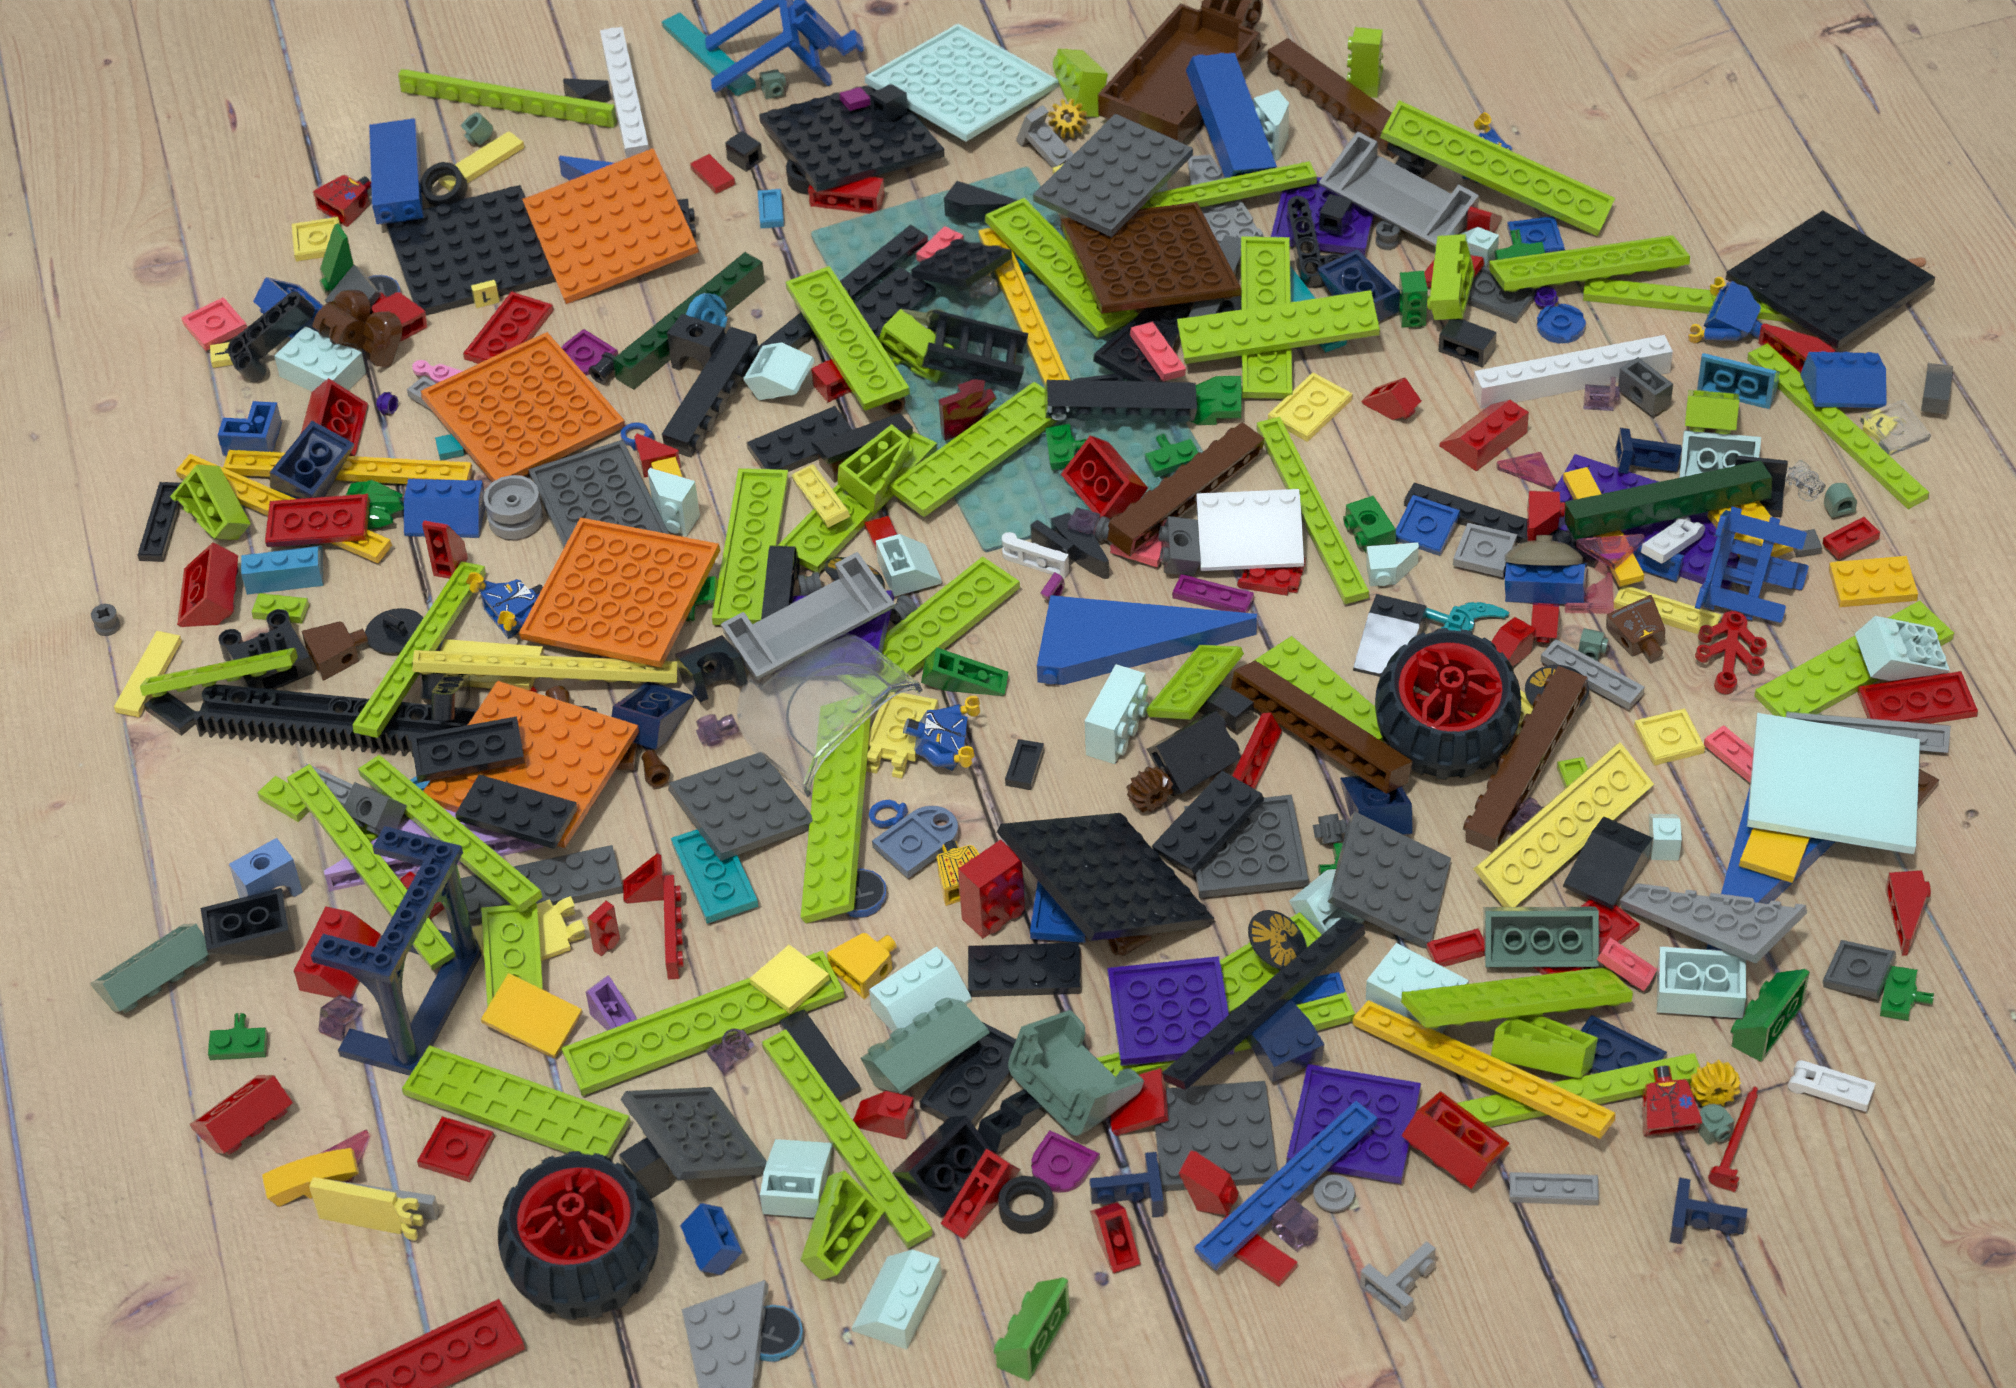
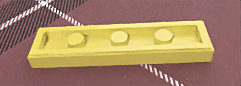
M508 131L455 165L464 175L467 183L524 149V142ZM448 175L440 178L438 182L451 191L455 186L456 178Z
M814 464L791 475L796 486L827 528L850 517L848 509Z
M1627 585L1621 586L1613 602V608L1620 609L1652 595L1663 624L1698 634L1700 627L1703 625L1712 627L1719 624L1722 616L1721 614L1701 608L1699 610L1695 606Z
M156 631L114 705L116 713L135 717L141 716L145 709L144 704L150 700L152 694L142 696L140 685L146 678L165 673L182 642L180 635Z

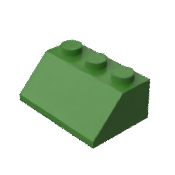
M1063 1277L1037 1282L1032 1292L1028 1291L1025 1294L1018 1315L1014 1314L1011 1317L1007 1334L1004 1338H999L995 1345L994 1354L996 1355L997 1368L1026 1381L1031 1379L1070 1312L1068 1279Z

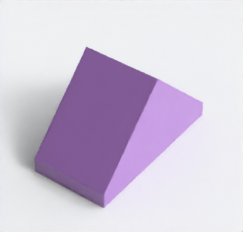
M609 975L585 991L590 1015L606 1030L637 1020Z

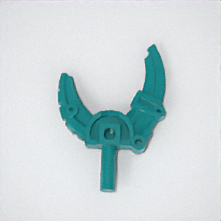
M1469 602L1459 607L1454 606L1449 615L1428 607L1426 610L1427 619L1444 624V627L1441 628L1461 631V629L1473 631L1474 620L1478 618H1505L1509 615L1507 610L1484 602Z

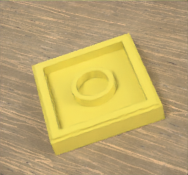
M334 217L292 224L295 260L303 261L323 258L333 226L338 223L340 225L339 218Z
M1685 708L1635 720L1634 727L1654 766L1704 754L1705 746Z
M788 945L750 977V984L791 1014L829 980V974L791 945Z

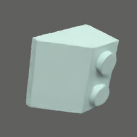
M649 468L648 477L652 500L667 531L687 536L700 517L695 481Z

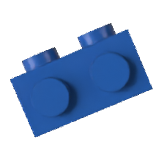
M700 1203L680 1225L685 1241L689 1245L700 1271L722 1275L743 1253L722 1207Z

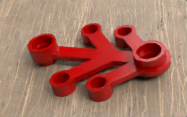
M1737 611L1724 613L1721 623L1712 627L1703 625L1698 632V639L1704 643H1710L1715 636L1727 633V638L1713 645H1699L1695 653V658L1705 663L1711 657L1725 651L1722 672L1718 673L1714 682L1715 689L1721 694H1731L1735 690L1737 684L1736 675L1733 673L1735 655L1744 662L1747 670L1752 674H1760L1765 665L1762 658L1752 656L1738 641L1739 635L1750 646V651L1756 655L1763 654L1767 647V642L1764 638L1755 637L1747 629L1748 621L1746 617Z

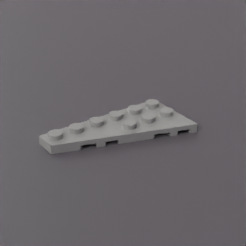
M1211 155L1192 156L1187 161L1190 185L1224 179L1221 169ZM1241 199L1200 207L1219 245L1224 235L1241 238V236L1263 237V232L1260 228L1256 227L1253 217Z
M1639 883L1620 899L1623 909L1755 964L1807 914L1806 905L1803 904L1787 907L1782 906L1780 901L1771 900L1769 904L1756 903L1753 898L1717 893H1710V896L1697 895V892L1694 890H1686L1685 893L1670 892L1669 887Z
M766 1280L682 1309L699 1388H754V1382L757 1380L762 1343V1336L760 1335L762 1320L765 1319L766 1311L764 1308L765 1295H768L769 1287Z

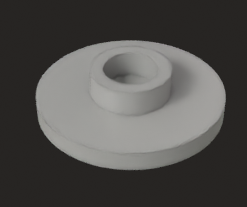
M1328 1175L1317 1181L1314 1186L1313 1196L1315 1202L1322 1209L1338 1212L1345 1210L1352 1204L1355 1192L1352 1183L1348 1179L1339 1175Z

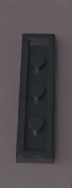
M901 413L817 442L815 443V451L828 465L852 456L891 424L906 436L913 434V426Z
M159 482L137 554L139 561L164 562L181 506L179 501H174L170 496L181 483Z
M804 1009L779 1021L781 1029H786L839 1102L860 1092L858 1082Z

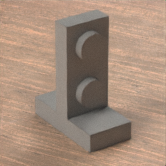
M1042 105L1025 116L1016 141L1021 147L1030 142L1050 166L1054 168L1064 164L1074 154L1045 122L1049 111Z
M1426 1241L1388 1277H1385L1372 1265H1366L1361 1270L1360 1287L1403 1322L1407 1321L1413 1314L1414 1300L1407 1293L1412 1290L1415 1282L1422 1275L1427 1276L1435 1267L1436 1248Z

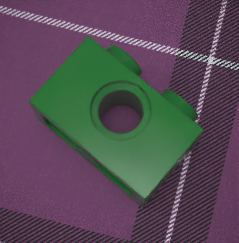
M1424 271L1400 272L1399 316L1401 327L1426 326L1428 289Z
M1374 495L1346 504V512L1343 517L1344 525L1348 531L1351 530L1359 548L1362 547L1366 554L1367 546L1395 544L1396 528Z

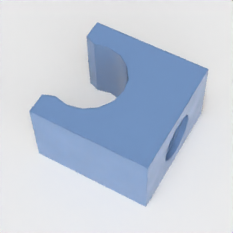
M277 838L229 864L239 898L271 891L278 886L284 885L294 897L303 893L294 859Z

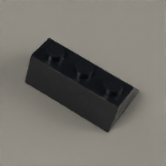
M952 1116L939 1126L892 1174L910 1197L938 1217H942L950 1209L985 1150H992L967 1116Z

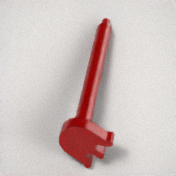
M1756 1086L1752 1088V1091L1748 1092L1720 1165L1712 1167L1708 1175L1709 1182L1718 1188L1736 1192L1739 1177L1736 1176L1738 1170L1730 1169V1166L1758 1097V1087Z

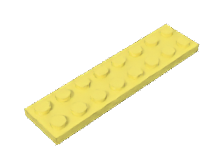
M1619 742L1475 866L1473 870L1503 907H1516L1584 847L1591 832L1603 816L1614 820L1651 788L1654 783L1621 742Z

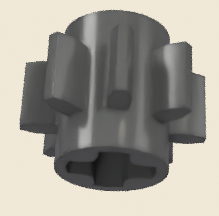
M1338 813L1318 817L1319 824L1313 825L1315 838L1321 837L1323 844L1343 840L1342 833H1346L1347 829L1346 819L1339 820Z

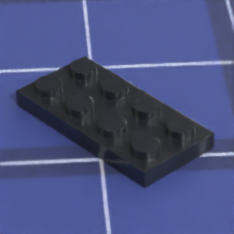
M899 267L855 305L879 340L883 326L900 309L917 311L936 295V287L924 280L912 278L910 272Z
M833 406L747 442V449L761 469L788 470L790 472L819 460L818 453L815 451V443L848 432L852 428L836 406Z
M517 716L411 736L418 783L525 763Z
M1221 771L1156 840L1152 848L1160 856L1190 874L1195 875L1264 801V797L1259 791Z
M478 775L455 816L459 822L555 849L578 807L577 802Z
M1079 942L968 946V992L971 997L1080 994Z
M982 1022L990 1033L952 1059L919 1101L920 1108L944 1121L952 1116H967L974 1125L1012 1076L1009 1071L1008 1062L1016 1039Z

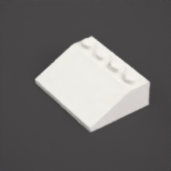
M1299 489L1197 494L1201 571L1304 566Z

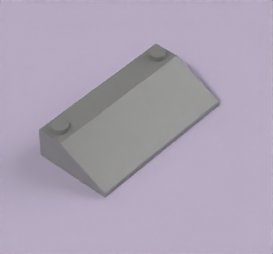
M1358 131L1319 181L1320 186L1343 198L1352 200V203L1436 247L1437 236L1458 235L1465 229L1469 206L1478 208L1479 202L1478 194L1459 184L1451 194L1377 155L1378 142Z
M858 552L835 563L839 577L838 580L753 625L744 612L721 623L725 639L741 655L743 665L757 680L895 607V603Z

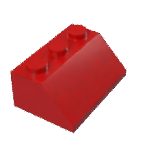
M328 378L311 392L301 433L311 421H314L354 443L349 456H355L368 403Z
M1512 400L1491 404L1442 440L1439 446L1477 472L1527 434L1529 412Z
M1093 436L1088 437L1061 473L1063 478L1098 519L1102 516L1110 519L1123 513L1131 503L1138 502L1148 490L1146 484L1109 442Z
M212 542L184 568L177 621L178 626L218 625L225 618H229L235 608L233 600L237 589L235 582L239 571L237 566L239 555Z
M325 906L293 970L299 991L351 1002L360 981L346 971L313 963L311 954L323 934L376 947L381 934L352 912Z
M257 1075L189 1125L215 1153H227L229 1155L242 1146L241 1141L247 1136L252 1138L265 1129L264 1124L269 1120L273 1119L275 1121L283 1117L288 1112L286 1108L293 1104L275 1075Z
M1439 1091L1417 1110L1401 1135L1413 1148L1421 1150L1437 1166L1446 1169L1455 1176L1459 1183L1467 1185L1470 1189L1484 1178L1510 1145L1507 1140L1442 1091Z

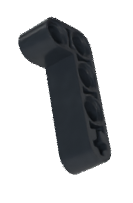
M1294 196L1288 201L1286 219L1299 277L1307 288L1326 286L1318 273V268L1342 257V255L1328 254L1320 256L1308 200L1302 196ZM1312 271L1315 272V274H1309L1307 272Z
M291 292L231 340L227 347V352L235 369L251 382L260 381L267 371L263 357L305 324L313 316L314 306L298 292Z
M769 546L761 620L792 604L794 582L798 580L800 573V560L796 546Z
M446 673L421 674L420 697L432 700V719L446 721L456 718L470 699V674L455 676L447 675Z

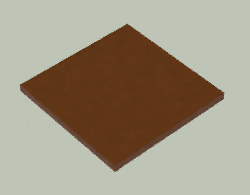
M1198 202L1139 209L1112 237L1071 218H1062L1060 220V227L1101 314L1241 296L1242 288Z

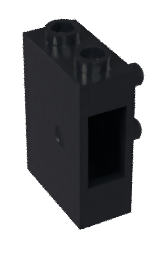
M1217 711L1201 716L1147 748L1155 766L1162 769L1170 777L1173 783L1171 787L1173 793L1171 796L1184 793L1241 758L1237 742L1230 737L1226 729V722Z

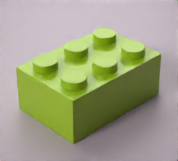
M1688 389L1685 426H1690V431L1705 432V428H1713L1715 433L1731 434V430L1736 431L1739 394Z

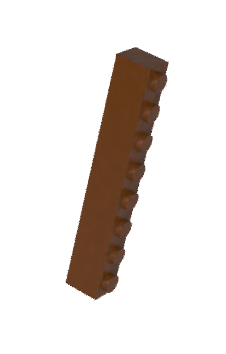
M1289 38L1267 50V68L1271 72L1280 76L1285 82L1291 84L1318 106L1328 111L1333 117L1346 124L1350 129L1377 141L1379 150L1386 153L1392 159L1398 156L1388 151L1387 143L1389 142L1380 138L1392 114L1391 111Z
M1243 422L1235 428H1230L1222 438L1214 440L1202 453L1198 452L1189 463L1181 465L1176 473L1169 478H1164L1159 486L1153 490H1148L1138 502L1131 503L1126 511L1119 516H1114L1108 524L1107 540L1128 556H1131L1159 534V529L1165 525L1168 516L1182 517L1197 505V494L1213 493L1260 457L1265 438Z
M1256 660L1234 670L1231 684L1232 690L1253 701L1254 708L1260 712L1272 713L1277 723L1387 794L1408 783L1413 761Z
M1561 666L1557 667L1553 675H1548L1542 695L1538 694L1536 696L1531 714L1527 713L1522 721V730L1519 734L1514 735L1510 743V751L1508 754H1503L1499 761L1498 772L1496 775L1492 774L1488 780L1486 793L1478 797L1475 804V812L1472 816L1468 815L1464 822L1463 830L1466 831V843L1488 852H1493L1501 845L1587 693V676Z

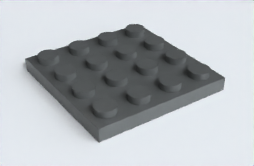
M763 751L669 783V792L720 861L809 830V824L813 822L810 812Z
M1292 795L1264 797V801L1195 874L1199 898L1308 886L1307 869Z
M1354 812L1349 818L1327 902L1426 949L1427 943L1432 939L1451 858Z
M1265 1081L1190 1086L1187 1090L1179 1087L1166 1088L1169 1121L1154 1125L1162 1192L1187 1190L1179 1175V1171L1190 1151H1196L1228 1172L1236 1186L1264 1184L1277 1172Z
M712 1087L625 1091L620 1100L627 1108L629 1114L638 1123L643 1133L648 1137L658 1154L663 1158L678 1180L764 1174L767 1160Z

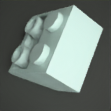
M1279 90L1253 98L1255 109L1275 161L1279 160L1288 141L1289 102Z
M782 342L764 345L743 380L758 400L774 399L787 395L792 396L800 390V386L809 374L815 359Z
M901 534L876 540L877 561L894 597L942 583V579L926 544Z
M1336 869L1326 870L1289 900L1296 914L1300 912L1321 934L1326 932L1342 917L1358 923L1365 921L1327 902Z

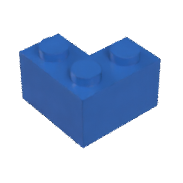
M253 401L247 419L223 417L217 434L223 456H227L228 450L273 452L282 425L277 402Z

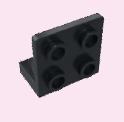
M1737 456L1735 466L1761 460L1772 476V494L1770 499L1759 502L1772 517L1781 518L1788 461Z

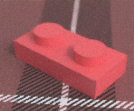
M944 226L916 253L917 261L920 262L928 259L937 250L944 249L950 245V242L953 240H964V235Z
M1612 938L1608 939L1596 959L1604 964L1606 968L1614 971L1642 991L1648 987L1657 971V968Z

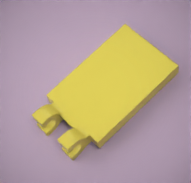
M891 690L886 692L869 731L867 761L869 763L866 768L867 772L877 774L881 758L892 760L891 765L894 766L892 777L903 778L907 760L916 761L918 756L914 751L916 737L903 733L905 722L908 718L920 721L927 710L938 709V699Z
M571 896L562 899L554 906L550 899L537 904L541 961L570 951L569 942L585 938V927L581 920L573 922L568 927L564 923L563 917L575 914L573 909L575 905ZM480 925L472 928L484 958L483 927Z
M313 1177L309 1187L319 1219L395 1234L403 1232L407 1239L417 1240L418 1234L416 1229H411L410 1227L413 1225L422 1226L424 1222L422 1215L405 1211L408 1209L418 1210V1199L397 1198L395 1192Z

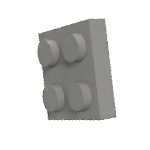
M1467 523L1453 558V566L1503 577L1507 563L1504 561V557L1509 550L1515 547L1517 534Z

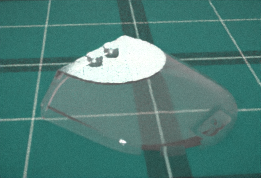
M845 633L758 680L750 673L747 677L748 683L743 685L738 699V724L751 749L755 753L763 755L777 769L781 776L808 798L811 795L810 787L817 770L835 748L892 697L911 690L920 694L923 689L918 681L871 644L855 635Z

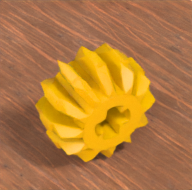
M1061 99V107L1055 103L1052 105L1055 111H1049L1048 116L1052 119L1048 121L1049 126H1055L1053 128L1055 134L1061 131V138L1066 137V132H1069L1070 137L1074 138V130L1081 134L1082 128L1080 126H1086L1087 121L1083 118L1087 116L1086 111H1080L1082 108L1081 103L1074 106V99L1069 100V105H1065V100ZM1068 114L1071 118V122L1067 123L1064 119V115Z
M1718 1059L1714 1064H1710L1707 1061L1706 1066L1697 1067V1073L1691 1075V1091L1702 1106L1721 1104L1724 1107L1725 1102L1734 1101V1095L1740 1093V1077L1729 1062L1722 1063Z

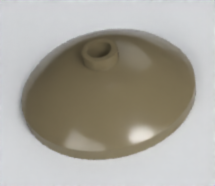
M1536 535V540L1520 543L1505 554L1504 561L1526 565H1575L1583 563V557L1569 545L1552 541L1551 535Z

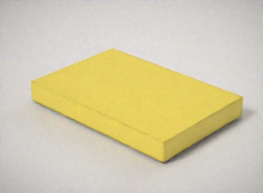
M1312 373L1292 391V395L1287 396L1268 414V419L1280 417L1288 432L1308 442L1352 401L1353 394Z

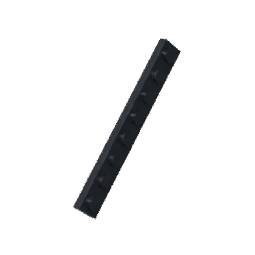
M1415 482L1404 498V506L1406 507L1412 495L1460 510L1458 524L1466 526L1467 523L1514 533L1517 534L1516 543L1527 542L1526 518ZM1556 529L1549 534L1552 536V541L1569 545L1581 554L1583 563H1587V566L1595 568L1601 557L1600 554H1602L1596 541L1588 538L1575 540L1571 533Z

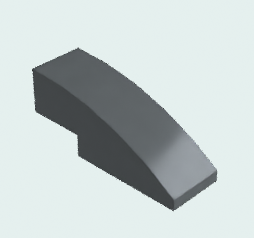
M1935 363L1927 364L1921 411L1946 415L1953 366Z

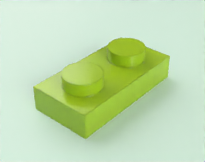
M258 593L251 613L253 619L266 620L267 615L271 611L283 609L289 613L291 623L302 624L309 607L308 598Z
M276 775L257 792L261 801L297 822L310 812L289 783Z

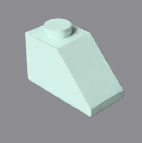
M1479 227L1462 233L1466 234L1470 254L1483 257L1485 263L1483 266L1489 268V261L1495 260L1494 251L1498 249L1499 235Z
M1405 543L1367 546L1366 566L1370 587L1396 585L1418 564L1419 544Z
M1649 814L1650 837H1653L1651 860H1679L1682 841L1680 818L1677 814Z

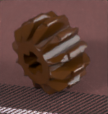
M1148 766L1143 772L1138 771V775L1132 777V783L1126 787L1129 801L1142 812L1147 810L1153 812L1156 807L1161 808L1162 803L1169 801L1168 796L1173 793L1171 788L1173 783L1170 777L1157 766L1154 768Z

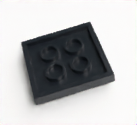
M956 239L951 241L950 245L944 249L937 250L933 256L920 261L919 265L911 269V274L914 279L968 288L1013 258L1011 249L1001 248L998 245L988 246L983 245L981 242L971 243L965 242L963 239Z

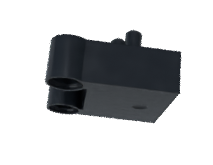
M276 609L271 611L266 618L269 632L260 633L257 637L245 642L242 640L241 633L236 629H227L221 632L218 637L223 658L226 662L296 648L298 658L290 669L281 672L272 669L256 677H252L251 674L243 675L240 681L244 687L276 690L314 674L310 657L295 633L289 613L286 610Z

